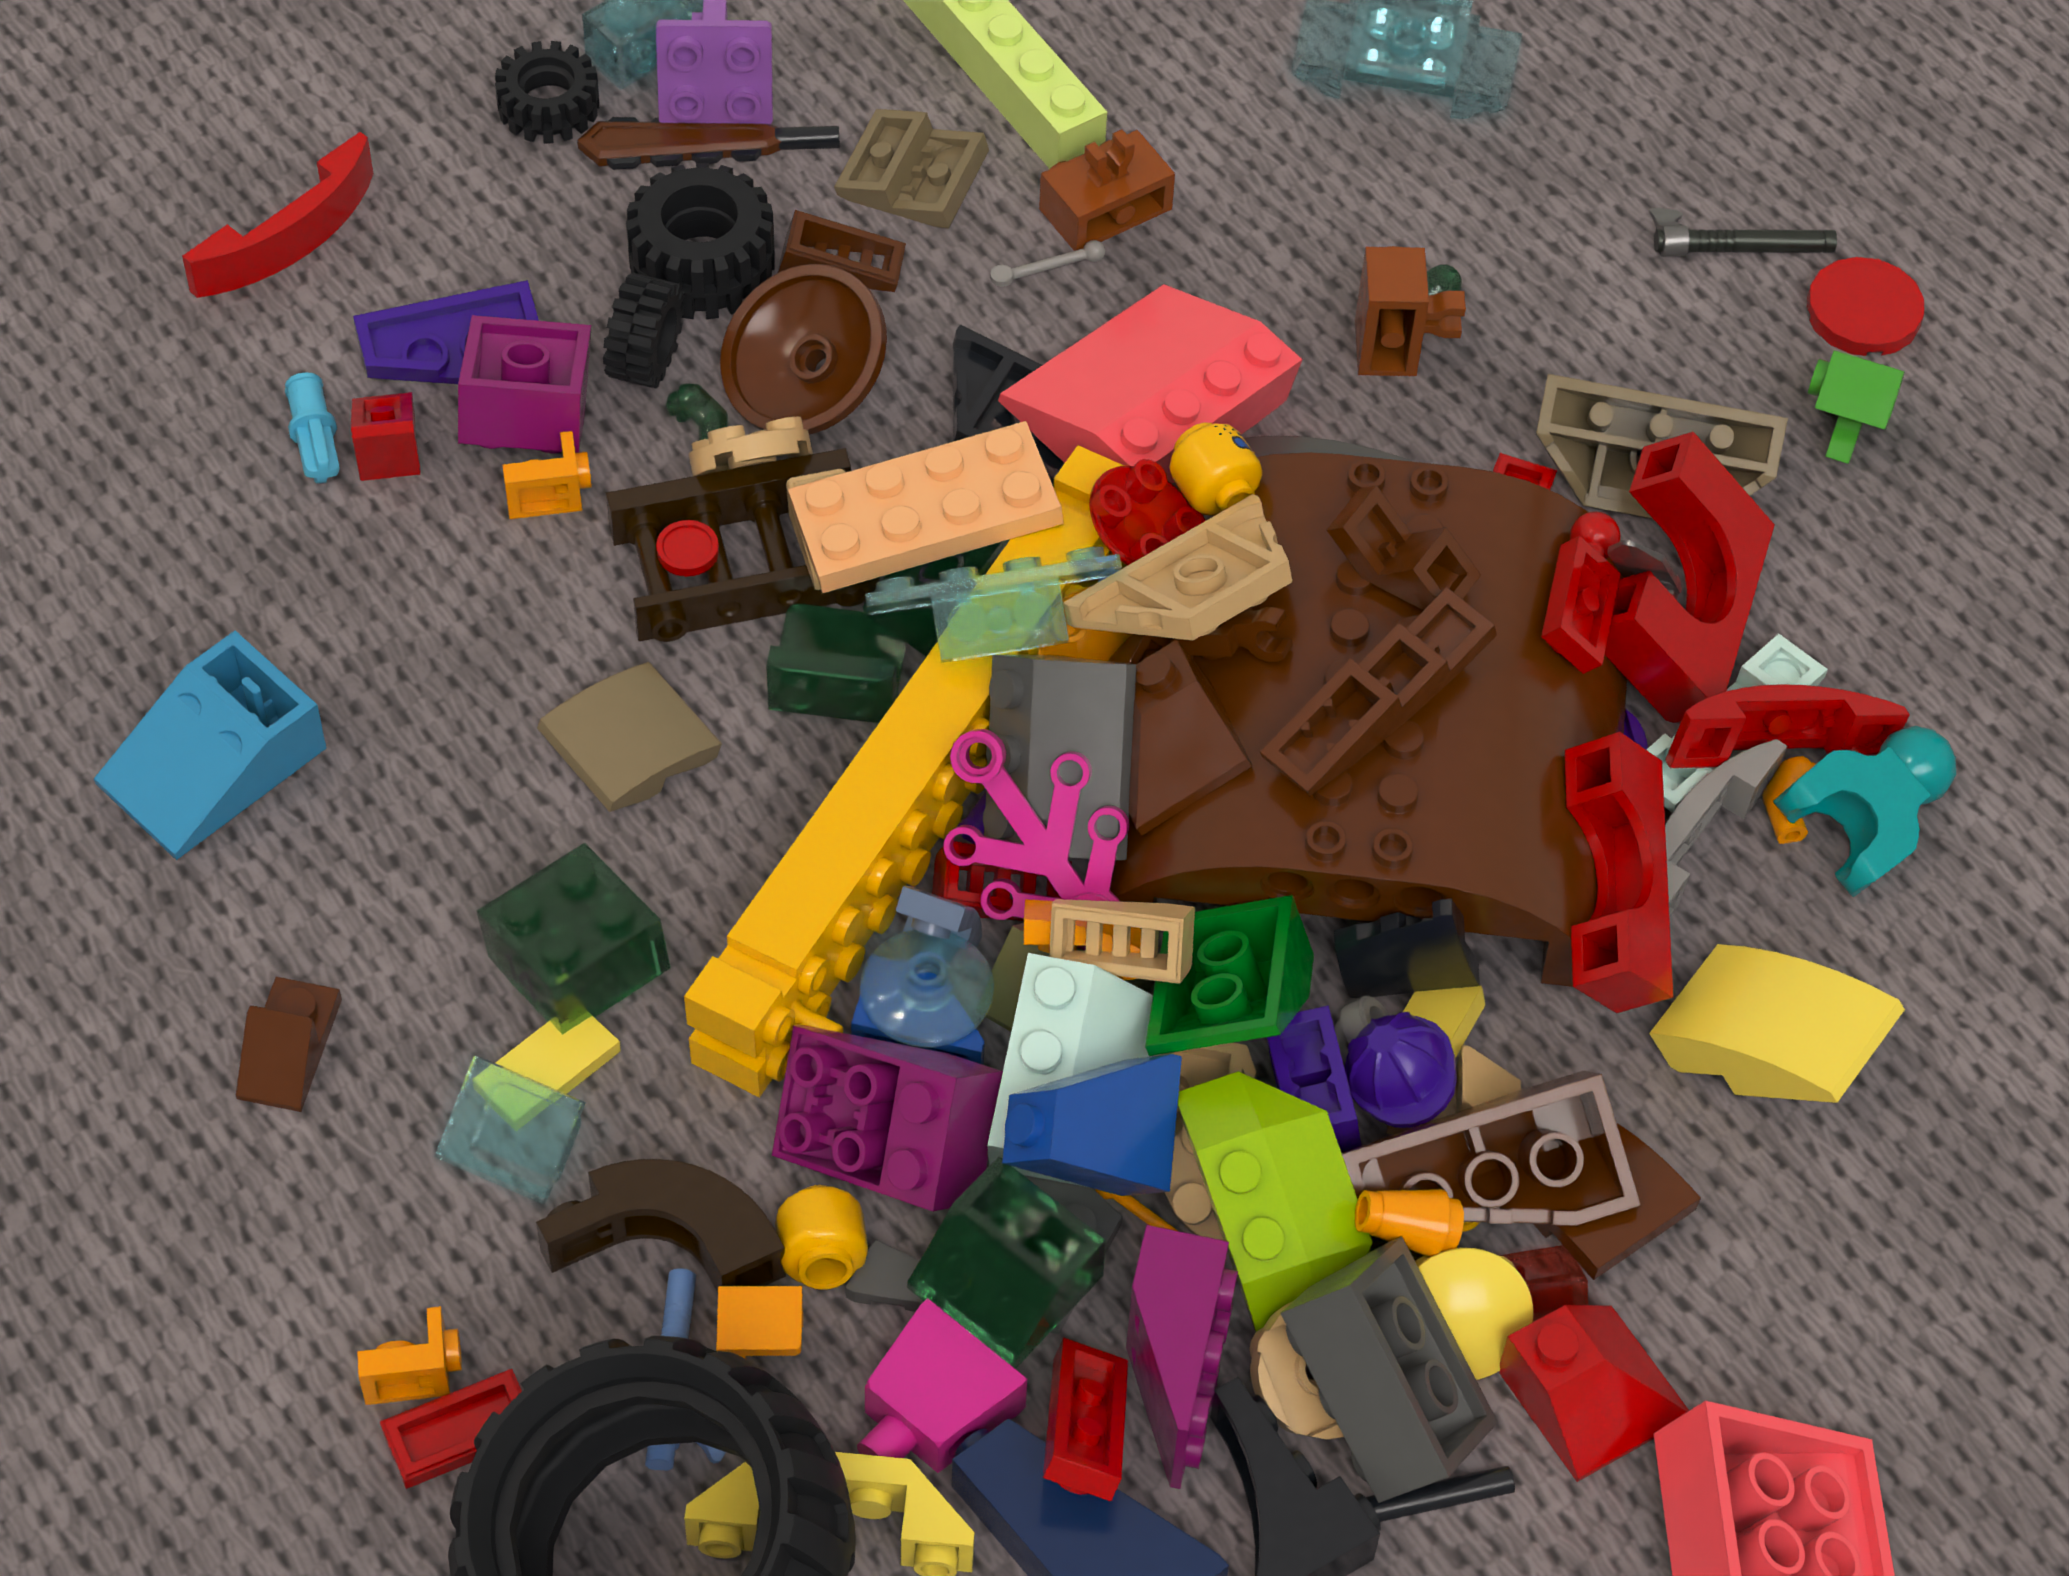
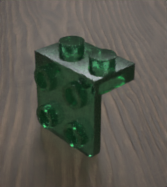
M805 604L790 606L786 612L780 646L770 645L766 664L768 710L879 723L898 697L909 638V622L904 617Z

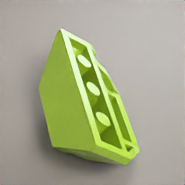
M1239 1071L1179 1091L1178 1109L1223 1240L1229 1242L1228 1255L1233 1269L1238 1271L1237 1281L1256 1333L1264 1327L1270 1316L1283 1306L1293 1302L1307 1288L1367 1255L1373 1242L1369 1233L1359 1232L1355 1227V1209L1358 1199L1326 1110Z

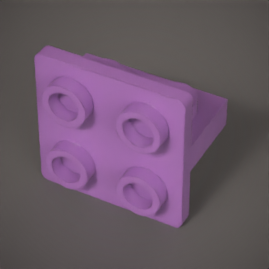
M703 0V12H692V20L657 21L656 51L660 123H772V25L769 21L727 20V0Z

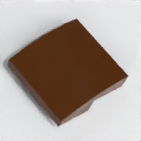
M1618 1123L1617 1127L1641 1206L1577 1226L1533 1224L1545 1238L1554 1234L1593 1280L1697 1209L1701 1197L1662 1157Z

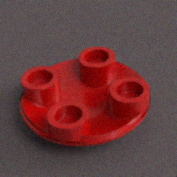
M1149 459L1139 460L1134 466H1118L1109 469L1097 479L1090 493L1089 507L1093 525L1106 547L1126 565H1130L1206 521L1201 513L1190 507L1178 489L1167 481L1164 469L1158 463Z

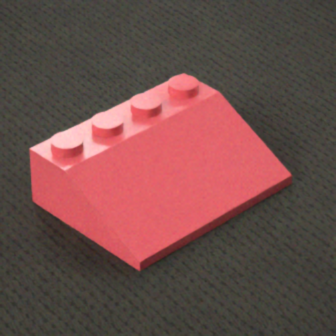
M1163 284L1000 393L998 402L1020 422L1026 421L1030 431L1064 463L1077 445L1124 466H1134L1142 459L1152 460L1164 469L1167 481L1172 484L1174 480L1169 465L1174 452L1173 449L1178 438L1187 429L1204 422L1229 424L1242 435L1287 401L1303 359L1262 322Z
M1710 1401L1702 1402L1653 1433L1672 1576H1895L1872 1439Z

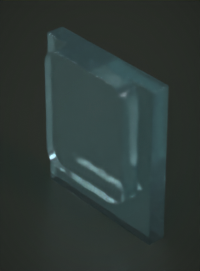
M474 1056L434 1157L536 1202L545 1204L553 1185L561 1178L581 1127L580 1116L586 1102L482 1057Z

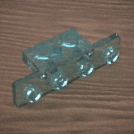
M1089 547L1066 553L1067 562L1042 566L1040 557H1025L1004 562V572L978 576L977 567H962L939 573L940 582L915 586L914 577L887 579L876 583L877 592L865 594L867 615L932 605L941 663L1068 643L1069 637L1060 585L1109 577L1122 568L1120 554L1105 556L1103 547Z

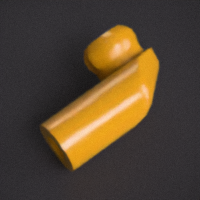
M1804 756L1791 757L1781 762L1762 794L1763 803L1777 841L1780 844L1801 841L1808 834L1803 817L1795 823H1791L1773 803V800L1816 765V763L1811 762Z

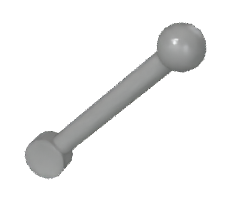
M1091 240L1085 244L1083 249L1015 268L1007 265H997L991 269L990 279L996 286L1004 287L1010 285L1013 279L1086 259L1091 262H1098L1105 255V247L1100 241Z

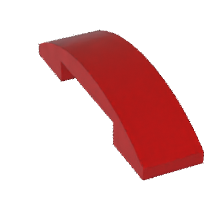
M359 132L317 161L320 183L246 235H240L227 224L182 255L190 292L197 298L225 293L256 283L293 265L324 243L351 216L370 185L374 173L368 137Z
M1778 684L1739 688L1708 697L1686 710L1665 761L1670 768L1718 767L1729 760L1733 750H1748L1775 739L1787 745L1786 749L1824 748L1827 754L1834 750H1850L1866 756H1876L1890 734L1904 729L1910 714L1902 705L1862 693L1829 687Z

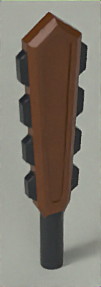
M612 117L609 121H598L577 140L578 149L598 166H609L613 170L633 169L639 164L652 163L656 167L678 166L682 161L688 160L709 164L718 163L722 158H734L738 162L756 161L760 156L770 155L780 150L840 148L839 126L777 127L766 123H660L659 118H655L651 122H639L635 117Z

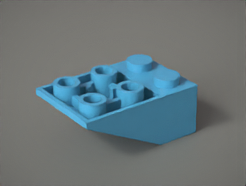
M233 631L182 669L95 776V784L173 858L178 860L326 749L318 704L237 631Z

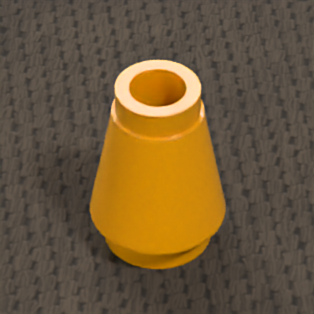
M1443 1189L1376 1192L1364 1190L1356 1204L1355 1227L1357 1231L1369 1233L1388 1242L1402 1236L1409 1250L1427 1257L1457 1248L1463 1231V1205L1459 1199L1449 1198L1447 1192Z

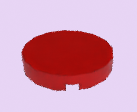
M1852 257L1834 261L1818 272L1810 285L1807 296V307L1810 313L1809 321L1814 331L1831 346L1852 355L1867 356L1868 352L1883 351L1882 355L1896 353L1913 341L1924 318V297L1917 283L1899 267L1880 259Z

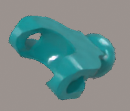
M1911 726L1890 734L1876 756H1866L1850 750L1832 751L1773 800V803L1791 823H1795L1798 819L1816 812L1831 816L1843 826L1850 839V856L1843 866L1835 872V876L1852 897H1855L1916 849L1920 830L1917 818L1919 806L1938 800L1947 792L1956 776V756L1949 741L1935 730Z

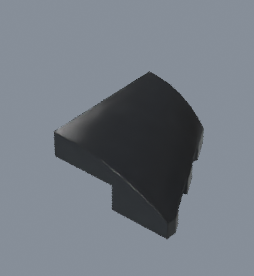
M1452 898L1432 902V918L1421 919L1396 912L1382 916L1370 923L1354 924L1334 930L1338 965L1350 998L1480 986L1479 961L1465 942L1464 916Z

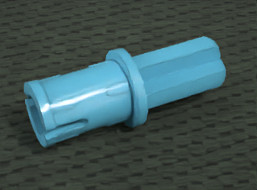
M304 372L291 376L285 383V394L288 398L292 415L288 429L290 438L295 443H298L304 475L314 478L316 483H326L329 477L336 476L340 470L333 439L337 425L334 416L327 412L322 379L314 373Z

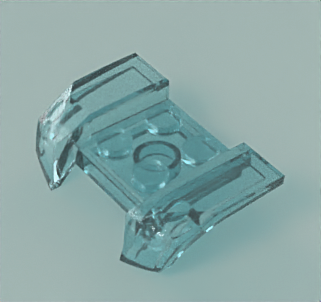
M1306 0L1292 61V74L1303 82H1312L1321 93L1340 99L1344 80L1453 98L1450 118L1466 119L1484 111L1494 113L1505 110L1511 97L1522 42V33L1479 26L1481 16L1471 14L1473 1L1350 0L1349 4L1327 0Z

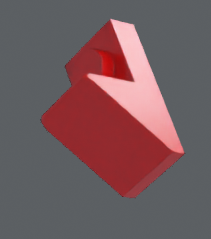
M412 392L352 399L351 433L360 480L420 475L421 469Z

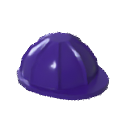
M1399 1012L1397 1015H1388L1378 1019L1371 1018L1370 1023L1347 1046L1349 1053L1346 1056L1345 1072L1352 1099L1365 1112L1382 1123L1395 1128H1413L1430 1122L1446 1109L1454 1096L1457 1080L1454 1051L1447 1034L1432 1021L1412 1016L1409 1012Z

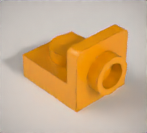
M572 431L560 432L563 458L534 459L520 463L503 464L509 519L582 511L580 489L592 488L588 453H575Z
M441 1306L427 1308L429 1343L415 1345L408 1341H390L379 1345L373 1350L357 1351L358 1375L365 1405L442 1397L450 1393L449 1372L462 1371L461 1345L458 1328L445 1329Z

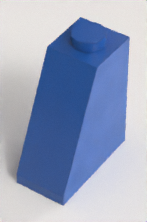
M1175 1054L1122 1060L1009 1095L1002 1164L1120 1196L1170 1192L1182 1057Z

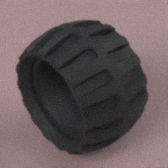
M650 1336L645 1338L643 1346H631L621 1339L605 1340L579 1349L580 1357L556 1368L546 1364L520 1383L524 1390L510 1402L500 1415L493 1411L476 1435L474 1445L477 1452L469 1472H461L457 1477L450 1507L451 1523L456 1530V1538L452 1539L448 1551L450 1576H553L554 1545L572 1502L606 1466L651 1445L698 1442L739 1456L752 1467L760 1506V1516L751 1561L741 1576H848V1573L855 1564V1521L845 1475L832 1445L815 1418L790 1390L754 1363L737 1354L724 1351L717 1352L705 1347L698 1341L680 1337Z

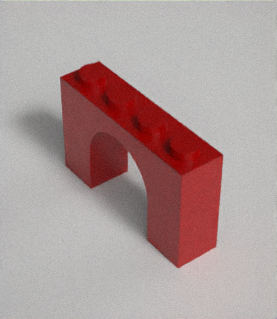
M1693 431L1644 446L1629 493L1667 534L1679 555L1686 579V609L1683 608L1651 571L1619 579L1605 650V656L1666 721L1672 723L1681 722L1685 711L1696 703L1727 691L1775 526Z

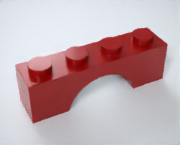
M1617 732L1565 749L1567 809L1578 822L1587 839L1595 863L1598 885L1596 907L1591 918L1587 922L1571 926L1573 987L1613 1012L1620 1013L1673 998L1662 760L1623 733Z

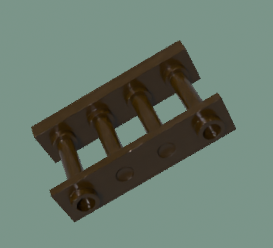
M846 448L606 492L609 528L613 544L616 546L631 543L636 546L648 592L646 596L633 598L638 641L656 639L661 642H670L680 639L687 632L832 604L852 607L863 603L869 597L880 595V577L823 594L821 589L815 590L807 566H793L779 517L781 514L789 513L786 483L790 478L835 469H843L845 472L851 471ZM695 520L702 522L715 532L719 545L717 561L706 571L709 584L673 590L668 571L662 567L657 557L656 543L658 536L664 528L677 521ZM750 520L756 523L769 572L733 579L719 527Z

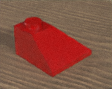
M1564 1305L1507 1336L1500 1361L1499 1374L1577 1482L1653 1440V1433L1689 1411L1612 1306Z

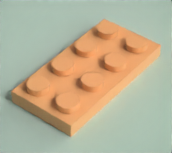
M1026 421L788 489L791 506L822 594L1064 524L1061 504Z

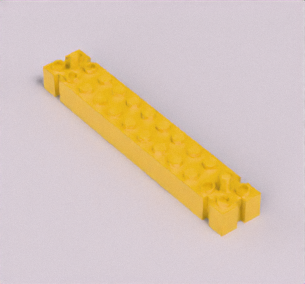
M1077 445L1054 478V490L1062 507L1064 524L1010 539L727 935L728 945L719 958L711 957L684 995L687 1025L695 1028L689 1037L692 1064L760 1098L772 1079L780 1082L785 1078L794 1025H805L843 1033L844 1029L841 1024L826 1018L832 1002L830 995L841 980L848 983L856 976L864 960L865 944L874 932L883 934L889 928L896 915L897 898L901 894L903 886L908 884L915 887L922 880L930 863V850L939 837L945 840L947 834L957 827L963 813L962 804L970 792L979 794L985 788L982 783H970L961 779L953 770L950 754L953 744L961 735L974 729L989 730V684L992 676V655H1037V644L1042 624L1051 609L1062 598L1076 590L1097 584L1102 571L1121 570L1128 566L1120 561L1102 542L1093 525L1089 507L1090 493L1097 479L1109 469L1124 465ZM974 743L971 746L969 757L975 765L980 767L987 766V745Z

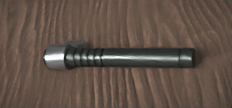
M1652 208L1649 210L1656 225L1654 249L1655 252H1660L1661 256H1686L1688 252L1697 251L1820 253L1822 251L1823 253H1834L1837 247V234L1835 230L1697 231L1696 229H1688L1687 225L1677 222L1683 215L1678 210Z

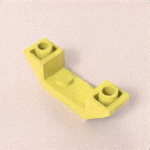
M835 1452L845 1475L851 1509L854 1515L867 1519H882L888 1517L891 1511L904 1512L901 1533V1566L914 1567V1571L921 1576H955L957 1571L972 1572L975 1532L911 1459ZM746 1462L686 1504L684 1520L687 1545L698 1546V1549L708 1556L725 1559L739 1556L741 1550L753 1551L760 1516V1506L752 1467Z

